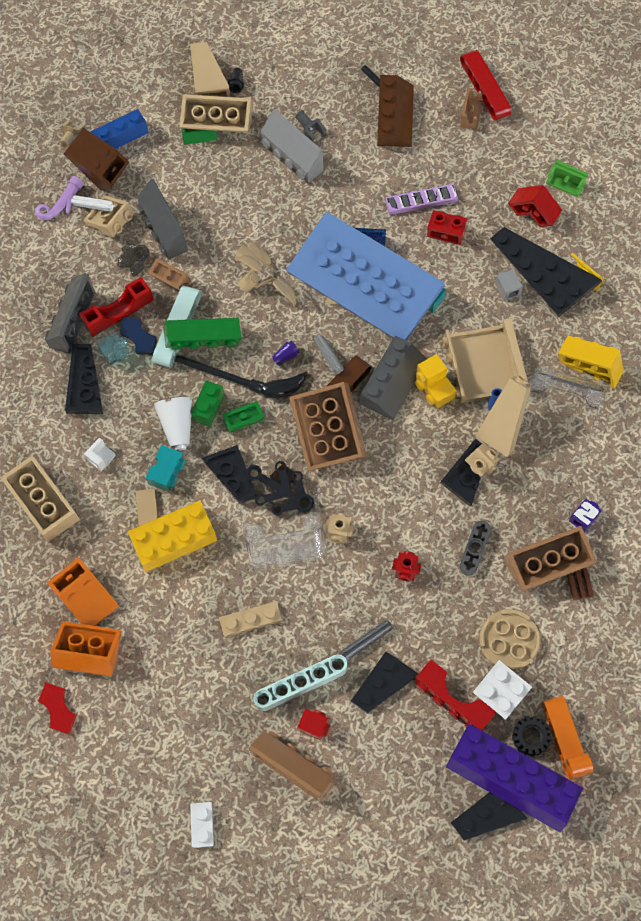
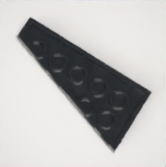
M505 227L490 238L493 244L558 317L602 282L598 277Z

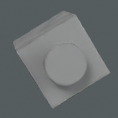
M514 269L502 271L496 277L495 285L504 301L521 295L523 286Z

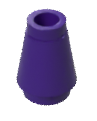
M291 340L286 342L272 356V359L277 365H280L297 357L300 351Z

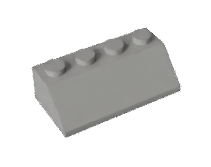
M274 109L261 130V143L266 149L272 150L276 158H281L289 169H293L301 180L304 179L309 183L324 171L323 150Z

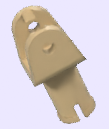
M67 120L63 124L64 136L59 141V145L63 149H67L81 129H86L85 125L81 124L78 128H73L72 122Z

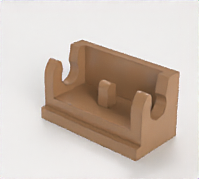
M467 88L460 127L477 129L483 100H481L482 92L479 91L478 95L474 96L472 95V88Z
M156 258L148 272L149 275L179 291L185 283L189 284L191 282L187 273Z

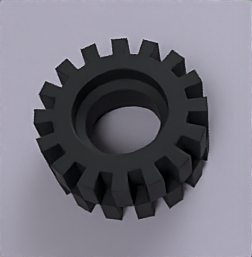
M536 716L522 718L513 729L512 740L514 741V746L526 756L540 755L550 745L552 737L550 736L551 729H548L549 725L545 724L543 719H537ZM535 729L540 736L538 743H527L524 739L525 730Z

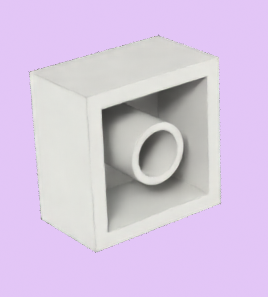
M498 660L473 693L507 720L532 689V686Z

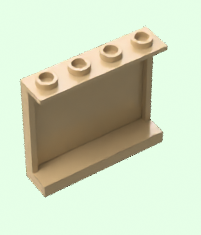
M511 318L504 319L503 325L454 334H449L448 329L445 330V337H442L443 347L448 350L446 359L448 365L451 364L452 370H450L451 380L456 383L454 388L457 391L456 398L460 399V403L489 399L493 389L499 388L503 391L509 379L514 376H521L528 381Z

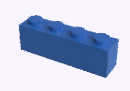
M139 109L90 131L115 149L149 133L146 120Z

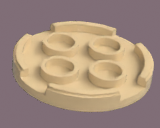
M504 609L492 614L485 620L480 630L479 644L483 655L486 656L485 658L491 664L495 665L500 660L511 670H517L529 665L535 659L540 649L541 637L535 623L528 615L518 610Z

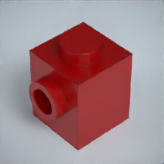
M305 708L297 730L321 741L323 736H327L331 725L328 724L329 720L325 717L326 714L316 709L313 712Z

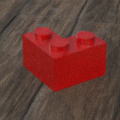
M544 185L518 188L508 202V205L517 216L530 215L539 227L553 226L562 212L557 201L554 200Z

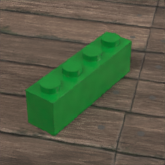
M239 318L166 320L163 326L165 347L172 350H178L182 347H189L190 349H198L203 346H208V348H216L218 346L235 347L242 339Z

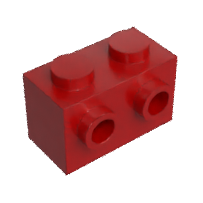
M433 210L427 227V237L461 245L468 218Z

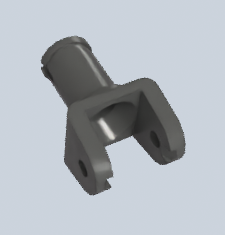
M304 110L296 114L295 118L304 127V135L312 142L314 141V137L311 134L313 129L316 128L322 135L326 133V129L319 119L312 121Z

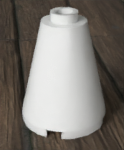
M189 397L171 398V401L165 402V400L156 402L154 404L155 410L170 447L175 448L177 451L186 450V446L190 444L192 399L190 400Z

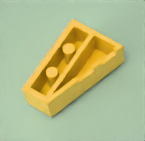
M567 336L558 352L562 364L581 373L583 371L595 375L593 379L599 381L601 378L611 383L610 387L614 389L624 372L620 350L615 347L603 346L597 342L583 340L580 337Z

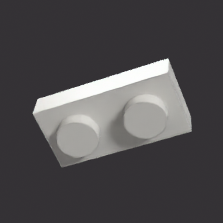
M212 802L191 803L192 848L213 847Z

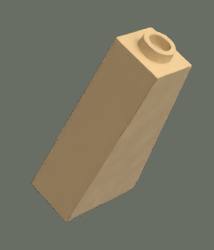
M207 42L190 44L196 95L231 97L229 85Z
M514 376L509 379L475 435L506 457L510 456L514 451L531 386L527 384L528 381L521 376Z

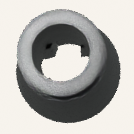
M234 68L228 80L229 90L233 93H239L244 88L243 71L240 68Z

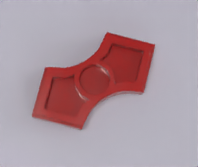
M45 682L38 702L43 704L49 711V728L70 735L77 715L72 713L65 704L64 696L66 689Z

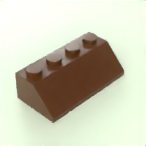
M380 75L377 146L412 147L414 85L398 75Z

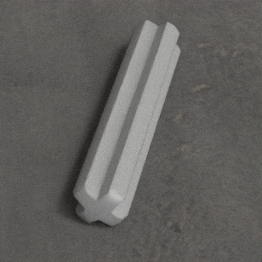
M317 334L314 337V342L332 371L340 374L343 371L342 364L325 337Z

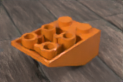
M79 557L47 582L81 624L97 626L119 607L117 602Z

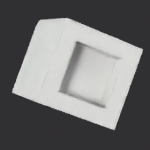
M98 438L84 453L87 461L100 471L116 456L112 450L105 446L101 438Z

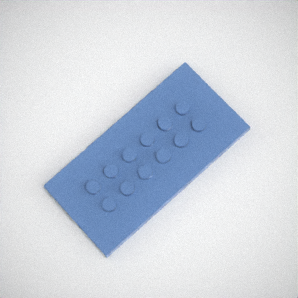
M327 211L286 269L292 276L391 338L398 336L406 341L445 286V283Z

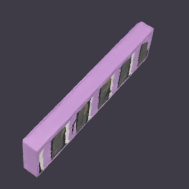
M454 184L385 197V202L389 215L458 202V197Z

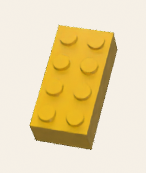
M201 500L127 531L145 572L217 541L216 533Z

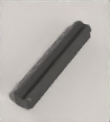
M388 620L383 621L341 650L340 655L344 656L348 661L393 629L392 624Z

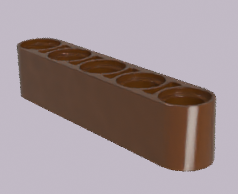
M356 355L327 386L346 382L349 384L350 392H352L369 374L372 366Z

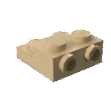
M104 195L101 198L102 200H109L115 204L113 211L92 209L83 221L87 226L99 229L101 234L114 238L116 234L122 232L123 225L132 219L134 211L128 202Z

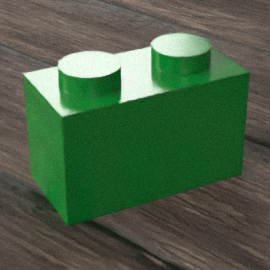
M205 381L191 411L194 422L211 427L225 397L223 386Z

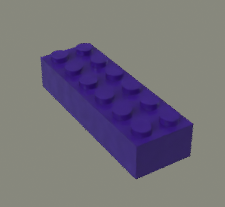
M468 724L446 765V768L558 832H561L567 825L583 790V787L471 724Z

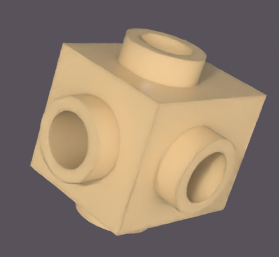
M485 443L480 445L465 459L472 471L479 474L480 477L485 473L490 475L497 468L495 464L500 460L497 457V453Z
M342 513L332 514L331 520L327 519L325 531H327L328 539L331 541L347 543L348 537L353 535L354 525H351V518H348L347 515Z

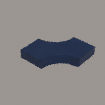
M122 317L121 337H126L135 344L136 354L153 355L156 348V336L150 335L142 329L140 318Z

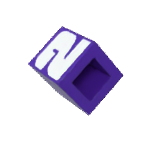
M585 499L571 515L569 522L576 527L582 526L585 533L599 517L602 510L594 501Z

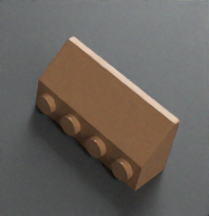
M582 526L507 553L504 557L511 576L522 591L597 563Z
M264 731L248 748L251 755L321 802L335 781L332 777L333 773L325 767L320 769L314 765L316 761L308 755L303 757L298 754V749L292 744H283L280 741L281 737L276 733Z

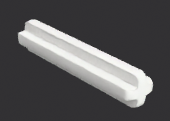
M74 195L73 199H71V203L74 206L110 212L115 207V204L109 200Z

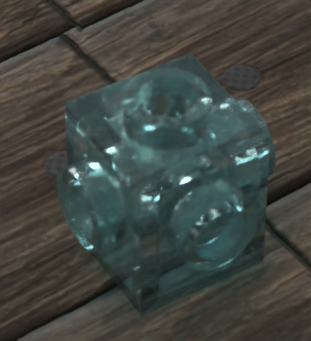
M116 332L106 336L103 341L97 344L110 366L117 361L123 360L129 354L127 341L123 336L120 338Z

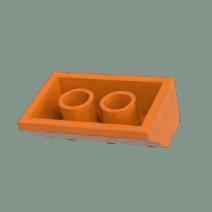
M62 621L50 650L52 668L112 677L118 658L121 630Z

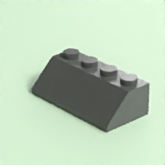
M151 179L137 196L139 204L136 206L139 213L145 215L144 221L146 226L152 228L151 234L155 242L159 241L160 245L158 247L162 255L166 254L168 259H172L188 251L184 233L155 180Z
M84 273L73 277L70 284H67L64 298L60 300L58 312L53 316L52 326L45 336L49 348L66 353L71 352L72 344H74L82 325L79 313L89 308L95 294L89 274Z
M394 336L360 394V405L394 420L416 381L417 365L427 360V358L412 343Z

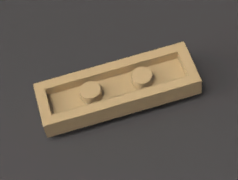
M277 601L219 617L224 638L282 622Z

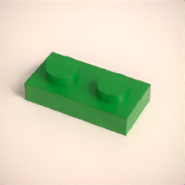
M258 401L222 414L229 433L265 420Z

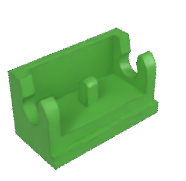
M556 160L548 175L546 184L578 197L586 184L589 173Z

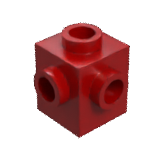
M410 551L399 552L398 558H394L392 570H395V578L407 582L414 581L415 575H420L422 563L418 562L419 556Z

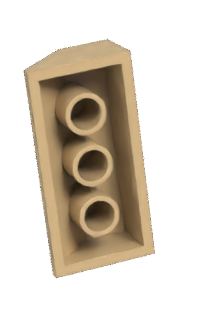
M183 94L179 127L183 129L248 133L252 123L251 98Z

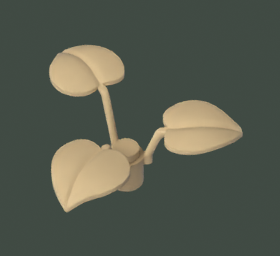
M249 242L247 247L241 246L236 252L235 260L245 263L251 269L238 281L239 287L248 293L253 287L257 289L262 285L273 282L277 290L295 306L296 297L294 290L281 277L277 279L273 277L258 283L259 276L255 271L260 272L262 270L261 263L267 267L271 264L269 255L253 242Z

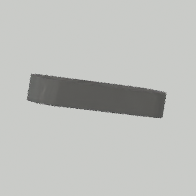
M478 521L473 526L460 563V570L465 575L471 576L475 574L491 532L490 525L485 521ZM484 527L485 532L482 533L480 540L477 538L479 533L477 529ZM478 544L481 547V551L473 553L470 550V545ZM470 557H473L472 566L474 568L467 570L464 564H468Z

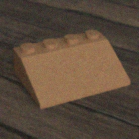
M341 382L289 397L308 471L367 457L348 383Z

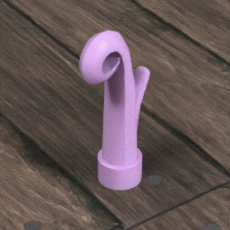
M72 176L68 186L53 208L50 209L47 205L40 204L35 209L36 216L41 220L52 219L65 206L66 213L69 214L72 205L71 199L84 186L82 180ZM44 209L47 213L43 214L40 211Z

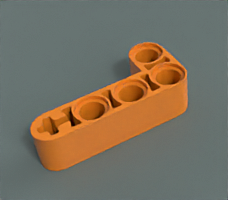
M564 696L542 701L543 710L567 779L574 780L590 775L594 771L593 764L588 753L584 754Z

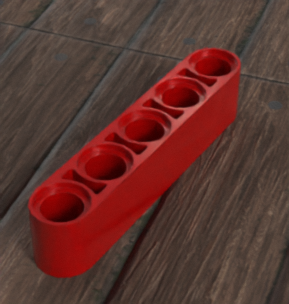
M474 50L461 55V65L477 93L479 91L482 92L481 100H483L492 119L496 121L511 115V106L479 51Z

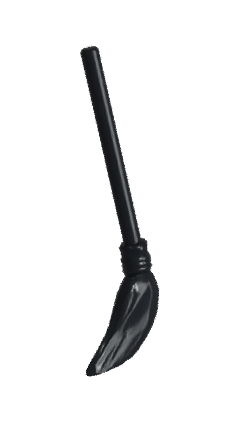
M180 355L175 357V362L246 386L249 390L259 394L262 393L269 398H281L298 391L308 372H303L291 378L264 383L255 379L248 380Z

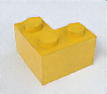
M437 354L417 365L415 381L417 388L420 391L423 390L426 394L428 403L434 405L436 409L455 399L457 392L446 377L447 367Z

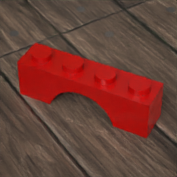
M139 277L126 285L122 295L111 304L105 306L93 305L79 313V316L87 331L94 337L121 321L122 317L126 318L154 301L149 286L142 277Z
M430 659L416 676V687L424 694L428 692L433 696L432 700L438 706L442 707L444 705L449 709L448 713L454 719L459 720L460 718L466 723V728L468 724H471L483 731L495 716L496 711L481 699L470 703H463L454 699L446 688L445 679L447 671Z

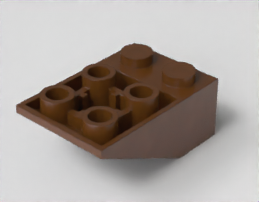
M85 128L81 129L64 152V155L100 190L111 189L130 163L118 150Z

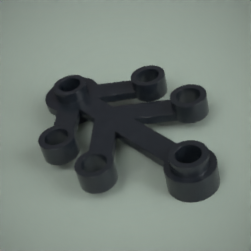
M278 461L275 464V470L279 474L281 484L262 474V470L258 465L248 467L246 473L249 480H258L277 491L265 495L258 494L255 497V503L258 506L287 497L294 502L284 505H273V515L280 516L283 512L295 509L301 513H307L313 508V498L305 493L302 481L303 474L300 471L293 472L291 476L292 481L296 483L298 493L296 494L290 489L285 462ZM283 464L284 469L278 470L277 465ZM256 470L258 472V475L256 477H252L250 474L251 471ZM300 474L301 479L295 480L294 475ZM263 497L265 501L258 503L257 498ZM306 500L308 505L303 507L300 502ZM276 506L281 508L280 513L274 512Z

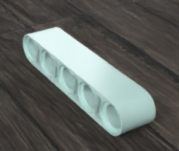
M183 285L168 320L192 319L201 298V290ZM164 330L154 350L152 362L171 368L179 349L172 350L165 347Z
M337 654L266 686L255 693L253 698L255 706L260 711H268L333 681L347 672V660L344 656ZM335 662H341L344 665L341 670H335L332 666ZM318 670L325 672V676L321 679L314 676V673ZM298 679H304L307 682L304 687H297L295 683ZM279 688H286L288 690L285 696L277 695ZM262 696L269 698L268 703L265 705L258 703L259 698Z

